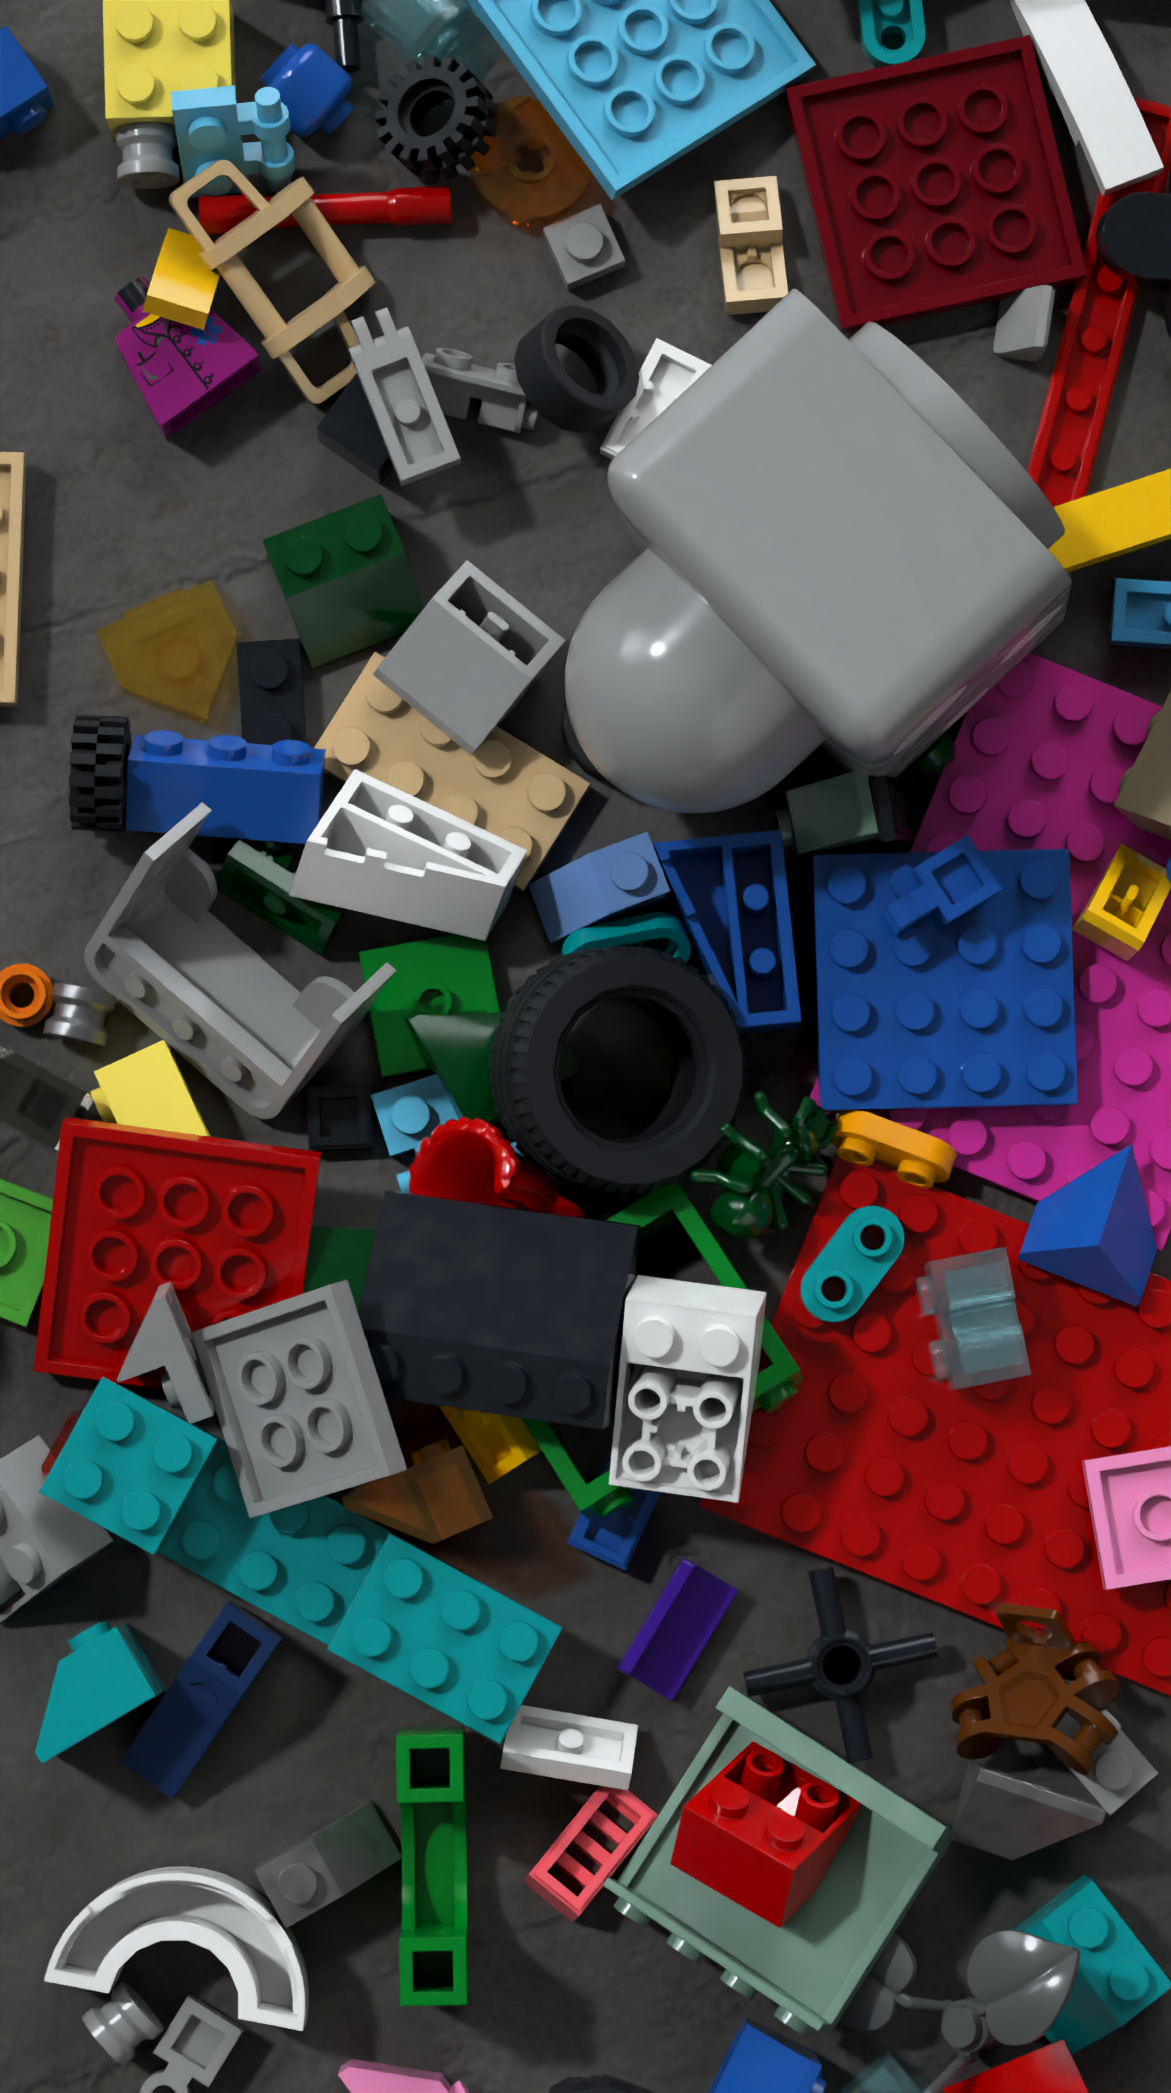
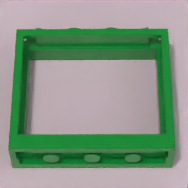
M673 1181V1185L659 1187V1189L651 1191L606 1220L640 1225L639 1245L679 1220L720 1285L747 1289L677 1181ZM764 1315L761 1348L772 1365L757 1375L752 1413L762 1407L764 1412L768 1414L782 1407L784 1401L798 1393L794 1385L804 1380L800 1368ZM521 1418L586 1519H589L596 1513L603 1519L617 1509L621 1511L632 1503L634 1497L631 1491L635 1488L609 1485L610 1470L587 1484L548 1422Z

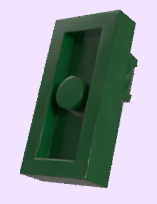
M238 840L227 854L217 879V889L321 956L333 940L346 909L289 896L296 872L292 874L288 871L296 854V851L292 848L290 849L281 842L255 840L249 846Z

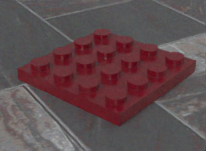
M1030 35L786 88L785 99L837 321L842 334L859 331L869 321L881 326L1005 299L1023 289L1039 285H1049L1055 288L1086 279V266Z

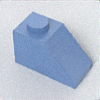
M648 831L586 854L528 884L550 945L567 939L572 932L579 928L621 919L666 902L670 897V889Z

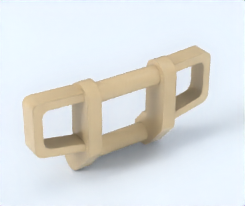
M223 159L217 160L174 190L169 196V203L201 247L202 251L199 255L210 270L217 268L266 338L261 344L272 359L278 357L308 401L314 404L322 403L347 385L357 373L352 360L345 369L323 385L314 387L289 350L331 319H333L347 349L359 345L344 310L354 303L376 281L366 266H357L310 198L314 191L304 176L289 184L267 202L233 163ZM219 175H225L257 211L212 242L190 211L187 201L193 193ZM292 214L338 283L322 298L285 323L237 253Z

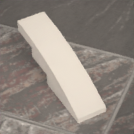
M1009 0L1023 35H1030L1039 74L1049 97L1055 96L1075 146H1082L1102 196L1160 175L1164 168L1163 163L1122 72L1086 1Z

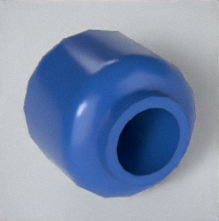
M291 43L259 79L266 87H273L279 91L281 103L289 111L290 130L299 137H309L319 128L329 136L354 108L345 100L352 90L353 81L351 76L319 46L312 43L305 44L299 49Z

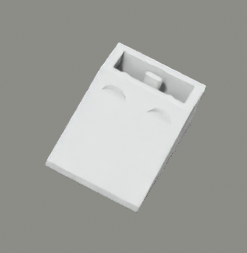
M642 1275L637 1276L625 1300L609 1485L738 1503L761 1354L767 1292Z

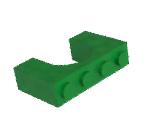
M465 1726L400 1727L396 1734L397 1803H400L402 1846V1925L399 1937L400 2006L467 2005L469 1994Z

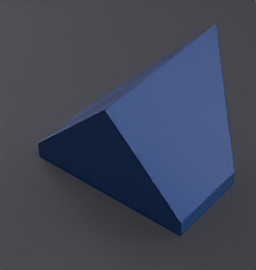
M1132 1144L1039 1201L1034 1208L1017 1259L1137 1307L1142 1299L1157 1247Z

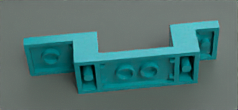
M104 1376L99 1381L39 1490V1493L153 1555L158 1552L328 1645L327 1650L499 1744L563 1628L448 1565L445 1560L326 1495L249 1518L225 1440L194 1423H188L187 1419L165 1407L161 1408Z

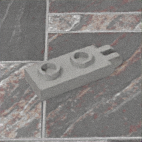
M386 307L375 311V316L383 336L372 339L363 316L351 321L359 345L348 348V351L401 486L457 466L461 464V458L408 326L396 330Z

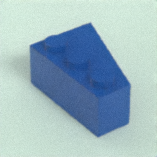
M782 830L653 843L671 896L710 982L721 991V997H725L728 1001V1009L733 1010L737 1018L735 1020L736 1025H740L741 1033L750 1034L798 1029L801 1023V1012Z

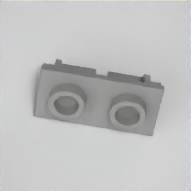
M437 348L435 355L425 353L422 356V362L426 372L429 373L430 382L444 415L466 419L470 400L473 397L482 400L477 423L514 431L519 434L522 428L535 429L539 412L527 400L517 380L515 364L498 363L496 370L472 364V355L449 348Z

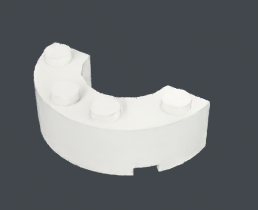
M180 1866L152 1869L128 1877L105 1890L87 1905L65 1930L54 1949L44 1979L46 1982L109 1994L115 1987L125 1962L136 1951L159 1941L186 1940L210 1950L229 1969L238 1991V2019L303 2031L308 2017L309 1985L307 1970L302 1952L289 1927L285 1928L275 1908L253 1888L228 1875L204 1868Z

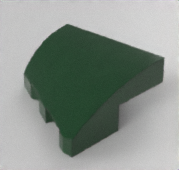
M484 1010L462 1011V1014L428 1015L423 1012H417L404 1018L428 1069L437 1073L458 1119L460 1117H468L472 1120L479 1118L486 1122H491L500 1117V1114L496 1113L494 1107L496 1100L492 1098L490 1091L493 1087L492 1082H489V1073H492V1067H489V1058H492L493 1051H490L491 1043L495 1042L496 1036H494L495 1027L500 1024L498 1019L502 1012L488 1013ZM565 1041L558 1070L560 1082L580 1072Z

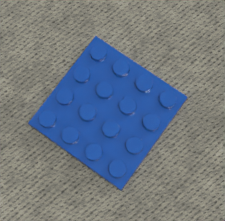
M1069 849L979 851L1002 890L997 895L946 926L943 925L934 910L896 935L893 934L881 913L893 902L919 888L918 883L911 874V870L939 852L823 854L812 856L819 1106L826 1112H838L845 1110L887 1111L1076 1106L1078 1104Z

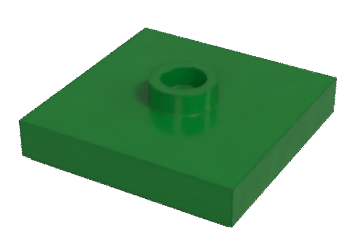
M452 934L359 952L364 983L386 962L397 970L369 1009L382 1078L430 1070L404 1019L408 1015L417 1012H423L428 1015L462 1014V1011L484 1010L488 1013L500 1012L486 940Z

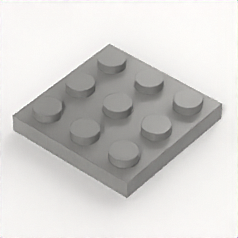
M348 1280L333 1283L191 1332L249 1518L407 1470Z

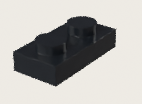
M300 638L236 642L242 738L251 744L273 745L282 740H297L307 743Z

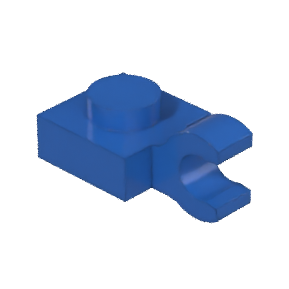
M966 835L911 870V874L918 883L919 888L887 906L881 915L894 935L910 927L934 910L943 925L946 926L997 895L1002 888L969 835Z

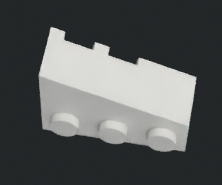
M354 769L306 841L289 896L485 941L508 904L528 850Z

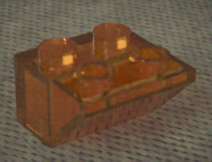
M446 1438L410 1453L415 1466L394 1475L354 1486V1492L341 1497L347 1510L431 1544L494 1518L465 1446L461 1445L451 1449Z

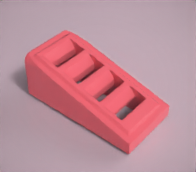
M599 1786L526 1876L524 1882L567 1919L574 1922L603 1887L606 1879L610 1878L653 1824L658 1814L629 1790ZM604 1801L634 1825L628 1833L624 1832L598 1810ZM587 1822L617 1845L611 1854L581 1830ZM570 1843L600 1866L595 1875L564 1851ZM553 1864L583 1887L578 1896L548 1873Z

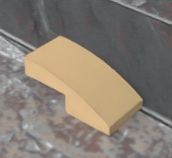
M777 176L714 181L726 315L769 312L788 294Z

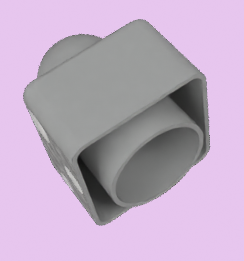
M792 289L611 461L607 473L608 488L628 534L640 555L598 594L583 614L574 632L565 666L567 711L581 748L595 768L611 784L642 803L672 812H718L752 801L781 782L819 745L847 773L856 771L867 775L868 781L883 776L896 778L1063 622L1072 580L1048 549L1064 535L1065 528L1046 496L1005 445L958 394L911 349L886 329L870 321L848 340L806 296L798 290Z

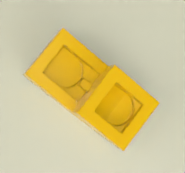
M168 228L142 311L204 330L220 273L217 268L210 270L199 255L202 249L191 234Z

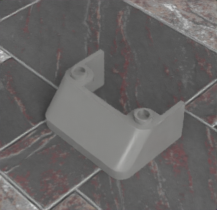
M202 802L143 853L88 942L84 951V960L89 973L100 986L111 995L116 996V999L162 1040H165L169 1046L239 1107L254 1117L270 1119L278 1115L294 1099L358 1026L397 970L386 962L356 992L340 980L328 976L315 978L302 992L208 911L217 896V882L209 865L189 849L190 844L212 811Z

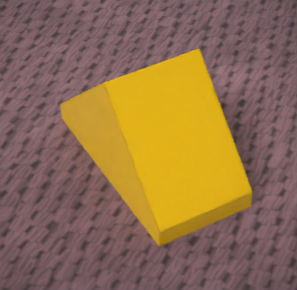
M1121 844L1072 930L1128 961L1140 950L1171 889V884L1166 875V868Z

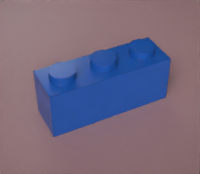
M156 730L146 735H135L127 764L126 830L167 833L203 802L212 811L196 836L306 844V841L323 815L326 749L311 748L307 743L297 740H282L273 745L247 743L243 738L233 735H219L212 737L210 740L186 739L181 734L169 730Z

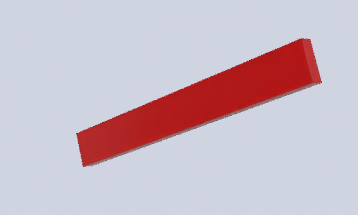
M1136 97L1133 98L1164 168L1160 175L1109 195L1102 196L1100 189L1098 191L1082 253L1087 277L1074 284L1026 471L1053 507L1087 495L1141 283L1118 277L1103 263L1096 244L1098 223L1104 212L1126 195L1136 192L1164 194L1171 162V106Z

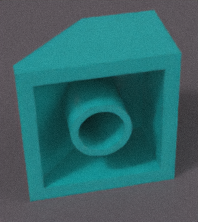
M105 1620L67 1641L73 1653L58 1662L35 1754L41 1764L166 1690L128 1623L112 1629L108 1620Z
M1084 1874L1013 1929L1036 1935L1051 1942L1075 1947L1081 1952L1076 1979L1067 2003L1055 2023L1044 2034L1051 2044L1064 2039L1071 2055L1125 2025L1171 1988V1981L1093 1880Z

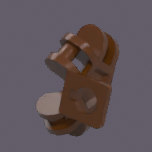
M998 1604L996 1615L1008 1636L1003 1640L1007 1648L986 1661L983 1655L972 1660L971 1663L984 1685L963 1690L955 1695L950 1702L952 1720L960 1724L961 1727L955 1736L957 1754L965 1759H982L993 1754L998 1744L1005 1738L1044 1743L1070 1768L1082 1775H1088L1096 1765L1092 1756L1102 1743L1110 1745L1118 1735V1730L1096 1709L1108 1705L1116 1698L1121 1689L1120 1683L1110 1671L1100 1669L1101 1657L1090 1643L1076 1642L1058 1611L1012 1604ZM1020 1621L1038 1623L1048 1628L1049 1631H1047L1046 1635L1036 1634L1034 1629L1023 1625ZM1063 1679L1073 1682L1067 1685ZM1066 1713L1081 1726L1073 1739L1055 1729Z

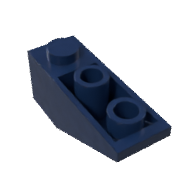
M227 1602L126 1751L120 1763L173 1799L285 1637L235 1602Z

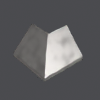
M969 1760L952 1830L957 1833L953 1840L1014 1860L1102 1824L1106 1810L1084 1799Z

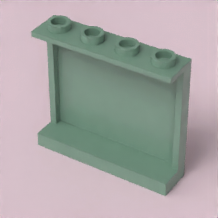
M729 1686L716 1706V1709L723 1713L618 1880L608 1877L603 1886L619 1896L613 1907L634 1922L646 1928L650 1920L653 1919L672 1933L666 1943L698 1964L706 1955L724 1967L725 1970L720 1979L728 1986L751 2000L754 1999L759 1991L779 2004L774 2016L793 2030L806 2037L812 2028L819 2032L831 2034L957 1833L757 1702ZM752 1741L822 1781L829 1783L861 1803L860 1812L815 1893L781 1928L670 1864L683 1806Z

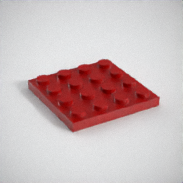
M65 1117L61 1125L33 1371L101 1380L102 1376L115 1383L163 1389L160 1374L167 1371L165 1366L121 1382L116 1381L123 1362L160 1285L172 1282L191 1332L303 1294L322 1152Z

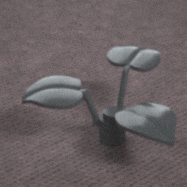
M1007 1930L996 1932L980 1941L974 1949L968 1964L967 1982L975 1997L955 2002L950 1999L933 2000L913 1997L903 1992L912 1983L916 1975L917 1963L910 1947L900 1936L894 1933L839 2021L847 2027L858 2031L877 2030L891 2022L896 2012L897 2003L908 2009L941 2014L943 2016L941 2023L942 2034L949 2045L959 2051V2056L923 2091V2093H940L967 2065L977 2061V2051L1001 2044L1024 2045L1043 2036L1055 2023L1067 2003L1076 1979L1081 1952L1075 1947L1051 1942L1024 1931Z

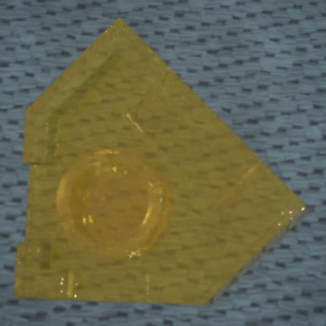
M212 579L184 592L180 587L124 612L125 618L96 630L124 692L145 700L154 701L207 723L223 676L236 649V642L239 641Z

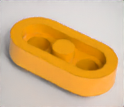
M845 1110L836 1112L833 1123L838 1126V1129L830 1143L837 1148L836 1153L841 1159L859 1166H871L873 1162L897 1171L896 1176L899 1180L923 1189L932 1188L934 1183L948 1181L957 1154L954 1148L946 1142L866 1111Z

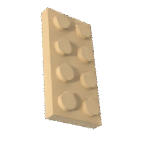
M374 652L314 747L316 749H326L325 772L345 784L354 769H357L528 850L514 885L515 889L525 893L528 884L533 880L589 790L590 783L498 726L475 753L470 755L373 675L377 667L385 659V657Z

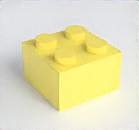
M103 0L105 115L112 140H116V130L127 124L154 122L175 127L171 92L234 85L236 93L234 13L231 0Z

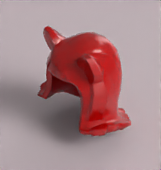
M460 1117L457 1121L451 1119L446 1121L444 1125H438L431 1132V1138L424 1137L420 1142V1151L415 1154L414 1162L409 1167V1191L413 1194L586 1218L584 1212L576 1204L560 1196L553 1179L538 1164L515 1154L513 1147L509 1144V1140L503 1139L502 1132L494 1127L493 1124L479 1118L472 1120L468 1117Z

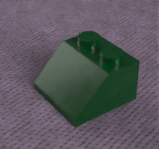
M382 494L263 539L267 557L312 670L403 636L424 609L405 551Z

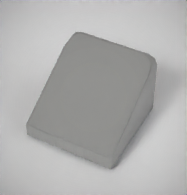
M1039 285L1023 289L1008 298L1000 300L993 345L994 355L1030 362H1038V359L1042 358L1048 342L1055 290H1052L1053 286Z

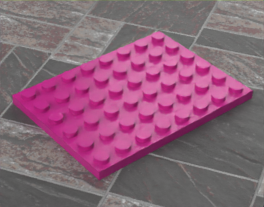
M1029 653L966 712L954 741L956 747L955 759L953 763L949 761L942 770L943 773L940 775L909 852H940L966 835H969L978 851L1069 849L1073 928L1121 844L1126 845L1166 868L1167 862L1171 857V840L1138 829L1114 806L1118 797L1120 781L1125 772L1133 767L1146 741L1148 725L1152 717L1162 709V706ZM1171 889L1140 950L1128 961L1072 930L1078 1104L1076 1106L866 1112L946 1142L954 1148L957 1154L953 1165L954 1169L1037 1203L1132 1144L1157 1252H1161L1171 1230ZM817 1077L809 1098L816 1101V1105L819 1106V1083ZM826 1112L827 1117L834 1119L836 1112Z

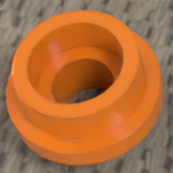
M20 963L8 966L0 972V1019L14 1027L26 1028L37 1025L48 1016L54 1004V999L51 996L53 985L49 977L41 969L30 964ZM20 985L31 986L34 990L33 1002L24 1008L14 1006L11 998L14 989Z

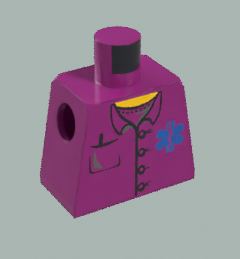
M139 277L123 287L114 298L132 323L119 332L114 339L160 433L167 440L259 373L262 368L259 356L253 347L211 308L204 330L142 311L150 284L145 277Z

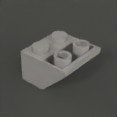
M466 560L429 601L377 667L373 675L465 751L473 755L539 680L566 640Z
M40 1435L0 1459V1623L78 1569L113 1541L105 1528L39 1493L41 1486L56 1461V1458Z

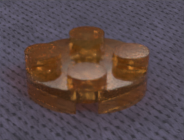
M516 96L497 104L498 117L490 119L498 127L496 136L484 135L483 138L491 148L485 157L478 151H475L470 156L477 164L470 170V176L479 197L492 211L508 218L513 224L520 227L550 222L567 214L584 197L593 178L592 172L539 99H532V96ZM526 145L532 152L543 148L548 154L542 161L544 170L537 174L530 170L520 171L516 167L521 161L518 150Z

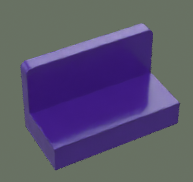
M682 1556L617 1664V1669L672 1701L738 1592V1589Z

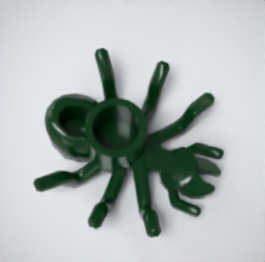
M760 1090L754 1094L758 1112L776 1131V1137L769 1153L741 1134L729 1123H722L720 1125V1133L729 1139L732 1144L721 1154L716 1170H694L690 1174V1179L695 1183H713L728 1188L720 1194L711 1209L710 1215L713 1225L735 1238L755 1239L760 1237L766 1229L782 1231L787 1228L788 1221L780 1199L783 1190H785V1196L788 1201L796 1202L802 1206H809L811 1204V1196L788 1178V1172L816 1176L826 1175L829 1167L819 1158L821 1153L819 1149H825L830 1144L838 1129L836 1124L832 1122L828 1124L826 1111L816 1105L817 1102L807 1096L803 1098L801 1106L789 1126L772 1110L764 1092ZM799 1153L804 1155L805 1161L797 1160V1155Z

